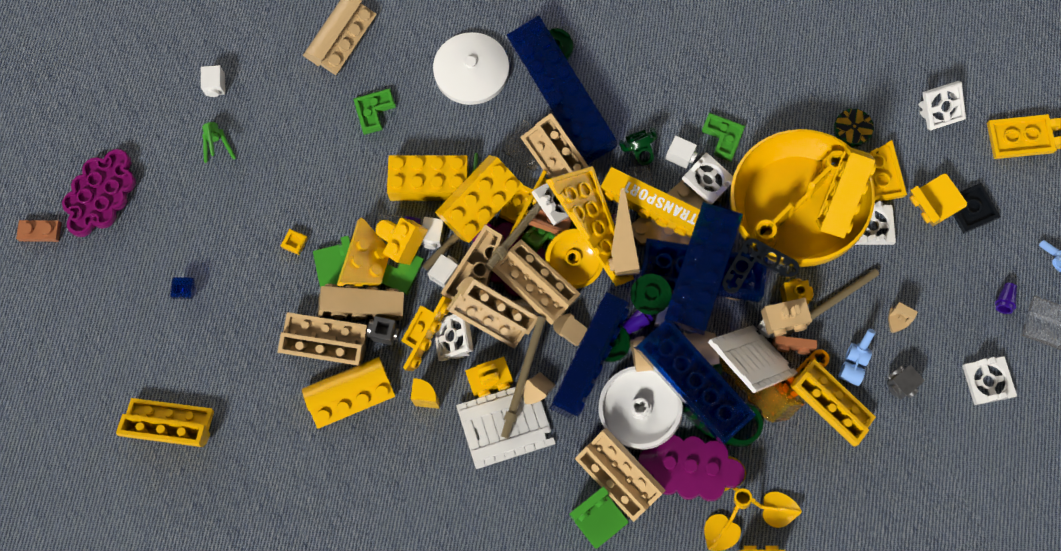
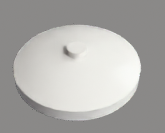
M473 32L463 33L450 38L439 48L434 58L433 72L436 84L445 96L461 104L474 105L487 102L502 91L509 76V60L504 48L490 36Z
M633 366L619 371L606 383L599 399V417L604 429L607 428L624 447L646 450L665 443L674 435L682 420L683 401L677 385L666 373L661 370L636 372Z

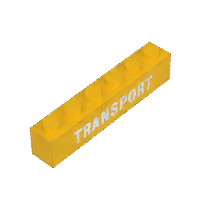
M613 167L610 168L601 185L606 200H613L619 203L620 190L625 188L629 210L632 209L638 212V215L645 219L650 218L656 221L661 227L673 229L680 236L691 238L698 245H708L720 221L719 218Z

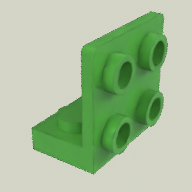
M349 236L340 237L342 242L340 245L313 251L320 288L325 286V284L337 285L351 242Z
M604 486L569 514L595 549L599 548L628 524V520L610 499L609 493Z

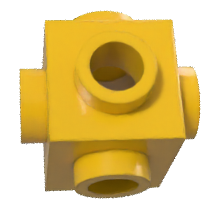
M796 278L783 283L780 287L782 303L805 298L808 305L814 296L813 288L809 286L808 280L802 281V279Z

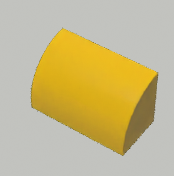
M413 378L411 392L413 404L419 407L440 409L439 399L433 387L422 379Z

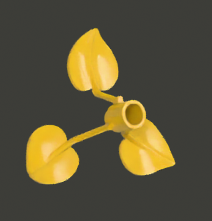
M728 456V459H733L740 462L738 459ZM738 487L732 488L735 491L734 504L736 506L729 520L723 514H715L709 517L705 523L704 535L707 549L710 551H723L733 547L738 542L741 536V528L732 521L739 509H746L751 503L760 509H764L762 514L764 521L769 526L775 528L787 526L802 511L792 498L780 492L767 493L763 499L764 505H761L756 499L752 498L749 490L739 489Z

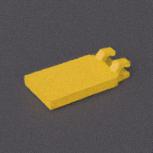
M1049 114L989 120L987 122L994 159L1051 154L1057 151V149H1061V136L1054 137L1053 131L1061 130V118L1050 119Z

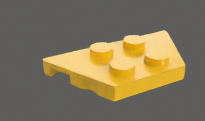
M363 218L357 221L337 282L338 286H344L345 284L379 286L382 283L389 259L388 256L383 254L386 244Z

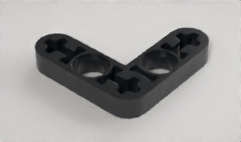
M748 239L726 273L722 286L724 291L729 294L737 293L756 262L788 279L794 278L798 274L799 264L789 256L757 239ZM754 243L756 244V249L758 251H753L750 255V258L753 259V261L751 262L747 257L741 255L742 253L747 255L749 252V248L747 246H752ZM768 253H774L777 256V261L774 264H768L765 261V256ZM783 258L785 259L783 264L789 266L790 263L793 264V269L796 271H791L787 274L785 267L780 266V269L775 267L779 265L780 259ZM739 261H745L748 264V269L740 272L737 270L736 264ZM732 271L739 276H743L742 279L739 277L736 279V288L728 289L726 281H732L734 278V274H731Z

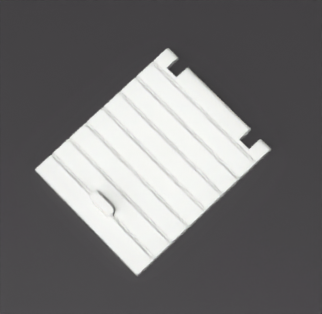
M754 325L710 339L708 343L753 393L798 374L794 368L790 369L788 366L789 362L773 347L763 334L759 335L756 332L758 329Z
M516 387L456 405L476 469L556 444L554 437L546 439L545 436L546 433L551 432V428L542 401L525 404L523 391L516 413L518 417L516 423H513L509 439L502 437L501 433L505 423L504 416L506 411H509Z

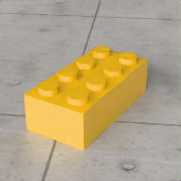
M845 146L816 220L820 231L841 238H845L846 233L849 234L853 227L852 218L860 210V198L866 194L869 183H867L868 178L874 174L877 167L876 160L870 153Z
M388 155L387 194L390 201H446L469 177L467 155Z
M489 155L435 213L461 240L470 243L484 225H487L518 192L523 184L498 157Z

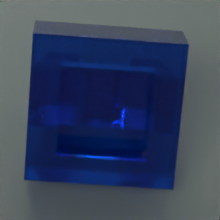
M172 277L170 297L172 299H193V296H195V279L190 277Z

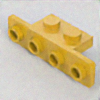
M543 170L534 189L547 183V171ZM523 185L503 206L499 213L500 218L514 224L510 234L527 215L531 206L536 204L537 201L532 195L534 189Z
M442 296L434 312L420 305L401 340L413 348L403 366L405 370L414 371L420 366L422 355L431 346L433 335L441 328V321L444 315L449 313L447 307L452 301L450 298Z

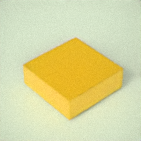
M289 229L280 246L285 250L300 255L308 237Z

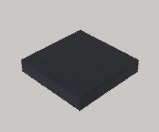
M982 183L960 191L967 202V206L953 214L963 234L1001 217Z

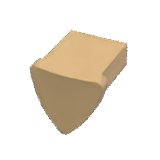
M899 302L889 311L888 323L890 331L895 333L907 328L914 321L918 312Z
M573 314L562 315L553 323L555 332L573 345L578 346L588 328L576 320Z
M541 372L532 379L529 378L524 388L525 404H533L543 400L552 391L555 384Z

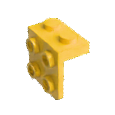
M947 174L940 175L920 188L916 186L910 190L911 196L909 199L915 207L918 206L920 208L923 220L927 224L930 223L932 227L967 206L966 200Z

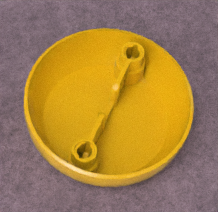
M796 129L779 132L766 137L754 145L738 164L730 188V206L733 220L745 241L753 238L794 259L798 262L799 267L825 264L845 254L859 241L866 231L875 205L872 177L870 175L867 183H869L866 194L860 198V210L852 218L853 227L849 234L846 233L845 238L822 232L816 220L844 148L849 145L832 135L815 130ZM791 194L790 202L788 203L787 195ZM753 243V245H752L751 247H752L755 251H758V250L756 249V244ZM768 253L765 256L769 260L777 261V256L774 253ZM781 258L780 264H783L785 259Z

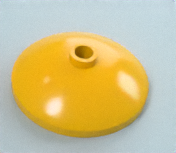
M577 228L560 232L551 240L547 247L545 261L575 289L590 285L602 272V265ZM571 253H574L575 255L573 260H569V255Z

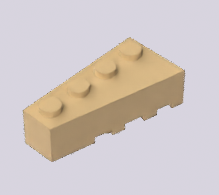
M484 225L441 294L453 300L458 292L456 288L467 277H473L488 286L493 271L487 269L485 264L493 256V251L503 244L504 237L489 226Z
M325 284L320 289L318 317L325 318V316L334 317V320H343L347 316H352L355 320L368 319V316H372L374 320L376 316L391 320H401L403 316L404 292H399L395 288L383 291L377 287L358 289L354 285L342 288L337 287L336 284Z

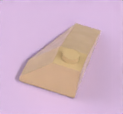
M625 188L620 190L611 252L612 259H608L610 271H615L616 276L640 274Z

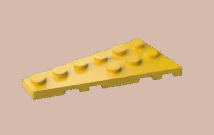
M891 140L870 152L877 164L876 170L871 176L874 184L875 202L903 198L907 195L894 144ZM791 194L787 195L788 203L790 202Z
M591 166L546 180L614 285L619 286L634 280L633 275L616 276L615 271H610L608 259H612L611 252L615 225L594 167Z

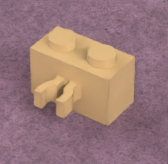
M805 298L765 306L761 311L767 335L781 336L786 334L788 330L793 329L795 332L803 331L812 322Z

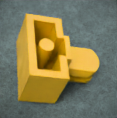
M400 218L398 224L382 220L376 226V234L388 242L383 254L397 263L407 265L411 264L428 231L427 228L414 220Z
M504 357L465 370L474 397L478 396L481 398L490 395V391L496 389L498 391L506 390L513 383Z

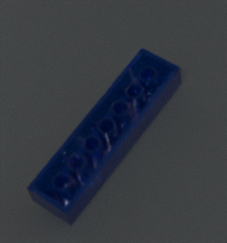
M538 15L508 33L506 36L557 122L586 163L589 164L618 147L615 136L541 17Z

